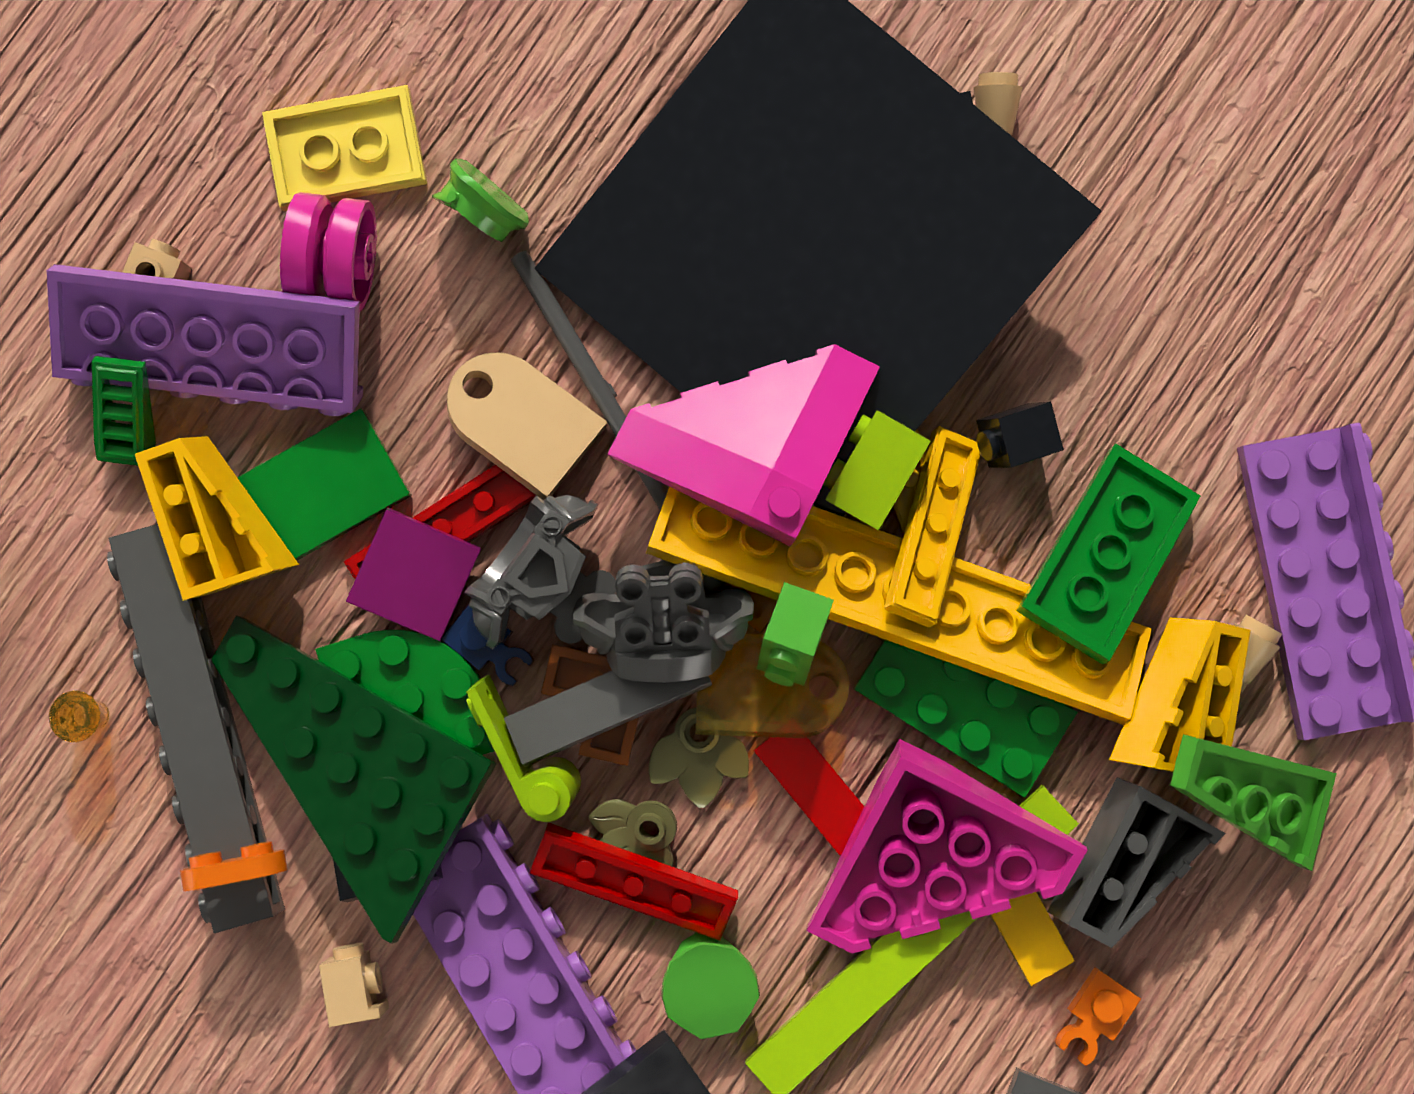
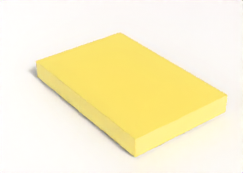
M408 85L262 112L278 203L283 212L288 210L293 196L299 192L325 195L331 203L340 201L343 198H358L428 184Z

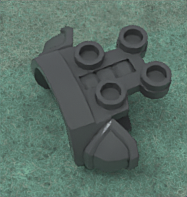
M563 495L556 498L548 496L544 500L535 496L528 507L523 521L504 549L486 572L464 592L471 598L469 607L472 609L473 624L478 632L487 640L486 646L490 649H495L504 641L511 609L526 620L532 617L541 620L550 612L557 617L554 628L555 634L561 641L572 644L578 643L583 639L579 627L573 625V608L577 600L584 594L606 593L609 595L616 592V579L611 573L598 570L585 576L580 572L586 556L579 551L580 547L565 537V535L593 519L598 507L596 502L590 500L588 503L571 495Z
M663 559L660 562L643 566L634 564L623 566L616 575V594H584L577 600L573 608V625L579 627L580 634L585 643L596 648L599 654H607V662L619 678L640 682H676L712 675L723 662L726 651H730L733 644L744 638L748 628V621L753 620L754 602L751 595L744 589L736 588L705 592L703 574L696 565L686 562L674 564Z

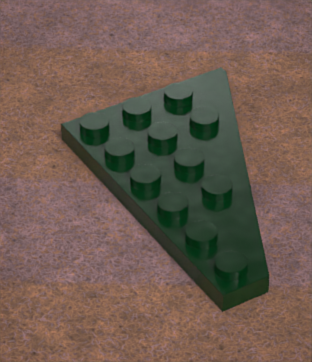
M236 615L211 660L378 933L387 942L396 943L497 763L250 620Z

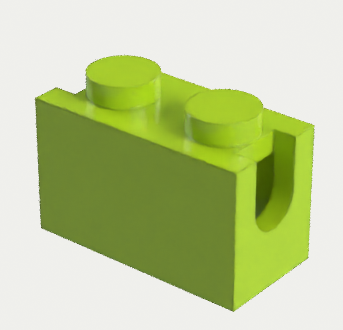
M876 411L872 419L864 414L862 415L848 440L857 446L847 463L840 459L836 460L823 485L831 489L825 499L826 501L879 531L931 441L882 412Z

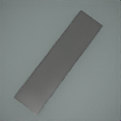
M610 671L504 717L521 763L526 767L711 686L712 683L709 676L676 682H640L619 678L613 671Z

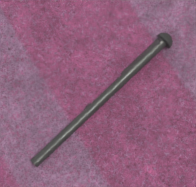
M528 251L516 254L511 259L512 264L613 433L617 436L626 419V415L615 399L617 396L615 390L602 377L543 276L534 269L536 265ZM637 471L661 511L669 486ZM703 574L705 592L718 591L726 583Z

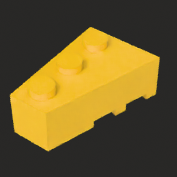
M208 436L178 438L135 453L183 601L209 595L299 565Z

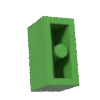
M784 582L763 638L756 669L764 671V676L774 683L784 686H793L794 683L804 686L834 600Z

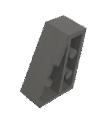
M1117 777L1082 843L1087 847L1088 851L1063 894L1054 897L1047 912L1067 925L1113 948L1157 903L1155 898L1176 877L1181 879L1192 868L1189 864L1210 843L1215 845L1226 833L1147 789Z

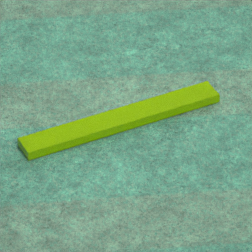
M1042 785L1019 805L1067 835L1079 825ZM970 911L939 919L941 929L902 939L900 931L877 937L871 943V949L864 950L759 1046L745 1060V1064L772 1094H789L976 919H972Z

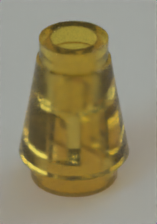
M81 691L63 693L56 698L49 711L51 729L60 739L67 742H80L88 739L97 730L104 727L109 719L107 706Z

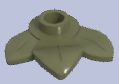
M695 707L685 711L675 725V732L663 737L655 744L649 761L651 783L661 784L679 778V783L685 794L699 808H705L715 798L722 785L723 776L746 778L749 771L748 753L741 740L726 733L721 718L714 711L705 707ZM698 722L706 724L710 731L708 738L702 742L693 740L690 735L691 726Z
M612 799L599 805L589 815L588 818L591 824L604 835L600 841L673 866L674 859L669 845L677 832V820L672 810L665 804L658 801H645L635 806L621 799ZM652 821L656 823L659 833L655 835L648 834L643 828V822Z

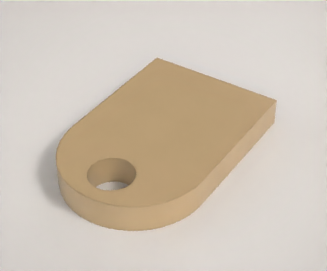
M486 353L470 359L457 370L448 388V417L459 437L542 500L552 496L606 429L607 425L606 420L523 359L511 354ZM471 378H482L491 385L492 391L488 396L476 399L468 396L463 386Z

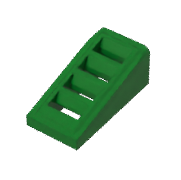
M95 356L92 360V395L96 459L102 462L138 466L135 453L150 449L156 445L146 362ZM110 380L132 382V387L110 385ZM112 400L132 402V405L113 403ZM115 420L133 422V424L116 423Z

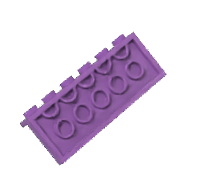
M56 264L47 270L52 377L71 379L73 384L79 386H92V360L95 356L146 362L149 389L170 391L172 396L179 398H193L199 395L219 397L222 402L228 404L256 401L269 403L270 407L278 410L306 407L318 409L324 415L341 416L353 413L363 397V387L358 385L360 301ZM110 380V384L132 387V382Z
M1358 422L1340 428L1244 445L1237 448L1274 629L1282 633L1278 646L1281 647L1279 653L1297 739L1309 740L1398 722H1414V671L1411 661L1414 657V641L1410 632L1404 628L1400 609L1404 606V594L1401 585L1393 577L1390 563L1394 554L1393 543L1388 532L1383 530L1380 511L1383 508V496L1379 485L1373 482L1369 464L1373 456L1372 445L1368 435L1363 433L1361 424Z
M486 814L459 830L441 863L443 878L430 882L413 915L517 1093L581 1094L633 1054L636 1048L629 1039L622 1043L612 1025L617 1023L618 1020L611 1005L603 995L598 998L594 996L586 982L592 978L591 973L578 951L570 954L560 936L566 932L552 907L544 910L534 892L539 890L540 887L535 876L529 873L530 868L526 863L520 866L517 865L508 849L514 845L508 830L500 819L492 822L489 815Z

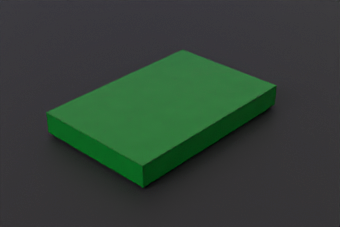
M362 408L237 477L296 560L305 557L386 511L387 507L391 508L412 496L366 412Z

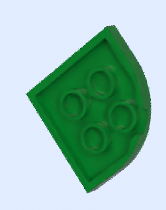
M380 630L315 649L320 662L479 754L484 755L495 751L483 725L480 727L477 725L466 701L469 698L466 691L480 680L481 677L465 658L442 641L419 632Z

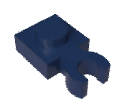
M469 605L441 638V640L479 671H482L489 661L493 662L499 679L511 686H515L518 680L510 675L507 670L509 660L518 657L529 666L534 662L532 655L525 649L510 648L505 644L513 633L508 627L502 643L493 650L486 646L487 640L478 632L473 624L472 609Z

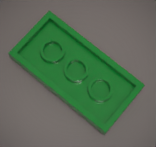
M1115 443L1106 453L1016 611L1102 665L1106 664L1111 660L1201 495Z
M885 639L853 688L859 694L1024 798L1078 713L1063 703Z

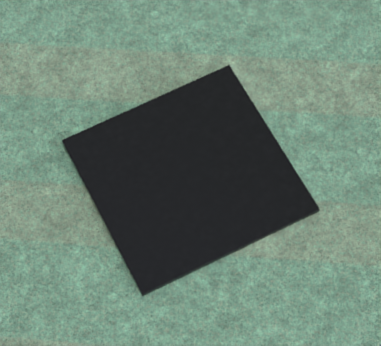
M749 0L534 269L681 393L717 381L719 385H724L749 377V371L783 360L790 364L816 355V350L834 344L880 366L834 460V465L837 459L847 463L857 446L848 440L863 414L872 419L876 411H880L911 430L916 431L1102 210L848 0ZM822 485L814 505L817 508L843 517L846 511L825 500L831 489Z

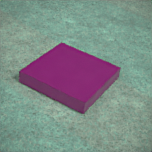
M387 507L346 602L440 641L481 549L476 545Z

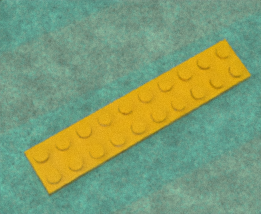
M671 487L668 488L646 554L674 564L684 562L694 564L701 569L702 574L774 600H778L784 582L833 599L834 602L828 617L832 621L1124 725L1125 721L1131 720L1152 628L1131 622L1111 660L1102 665L1016 611L1030 584L956 557L953 558L937 623L928 628L883 610L903 538L881 530L878 531L873 527L812 506L797 538L789 547Z

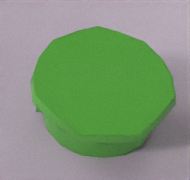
M455 158L450 163V180L440 192L432 195L433 199L458 211L481 231L500 242H503L512 230L526 229L529 224L528 212L481 171L464 159Z
M694 933L680 943L673 959L669 961L662 980L661 997L668 1018L698 1038L706 1039L738 1032L752 1012L760 997L757 974L749 960L724 937L719 941L699 933Z

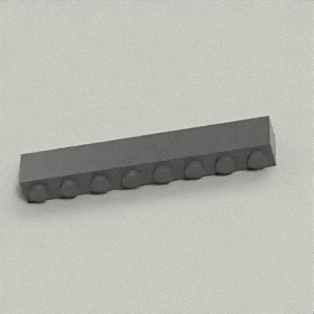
M158 524L109 537L112 551L107 553V562L113 578L116 581L120 580L125 598L120 601L121 615L127 628L133 629L138 648L133 650V660L138 674L142 678L146 677L150 697L146 699V709L151 723L154 726H159L163 746L159 747V758L164 772L167 775H172L176 795L172 797V806L177 821L180 824H185L189 844H186L185 855L188 866L190 867L189 857L221 851L222 860L241 857L240 847L267 842L225 683L211 660L216 650L202 598L200 596L183 601ZM276 874L202 889L203 893H200L198 897L202 918L206 923L211 922L214 934L274 917L285 910Z

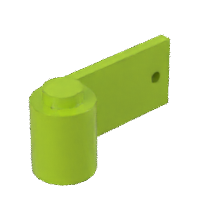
M490 675L481 678L466 691L469 697L466 701L479 727L483 725L512 788L527 815L536 821H556L566 813L580 791L581 777L579 770L572 762L561 757L546 758L526 767L522 765L504 717L509 716Z

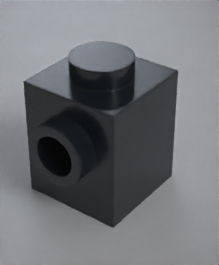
M1051 401L1027 403L976 420L979 430L977 445L982 457L987 460L989 468H1012L1064 450Z

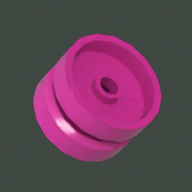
M299 192L293 196L286 213L280 247L282 292L322 297L326 294V297L360 301L359 312L364 309L373 281L377 245L376 215L371 201L343 198L333 210L330 201L325 195Z

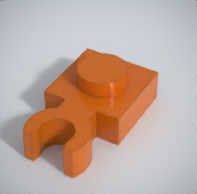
M1094 967L1067 1008L1079 1018L1075 1024L1067 1025L1059 1031L1055 1044L1065 1051L1071 1040L1082 1038L1084 1047L1077 1059L1085 1066L1089 1065L1097 1055L1098 1044L1096 1040L1102 1033L1114 1041L1141 998Z

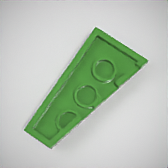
M1183 734L1170 786L1292 864L1312 871L1337 773Z

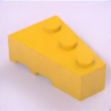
M1169 617L1137 692L1131 720L1125 721L1109 760L1174 772L1183 734L1232 746L1251 630L1217 621Z

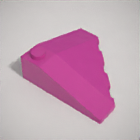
M834 344L816 350L815 356L790 364L783 360L749 371V377L724 385H719L717 381L680 393V399L655 407H651L650 403L630 409L608 452V456L791 547L815 502L880 366Z
M899 739L873 787L807 925V931L853 954L871 949L870 939L900 931L902 939L941 929L939 919L970 911L972 919L1008 910L1011 909L1009 899L1041 891L1043 899L1057 896L1065 891L1088 849L1082 843L949 763Z

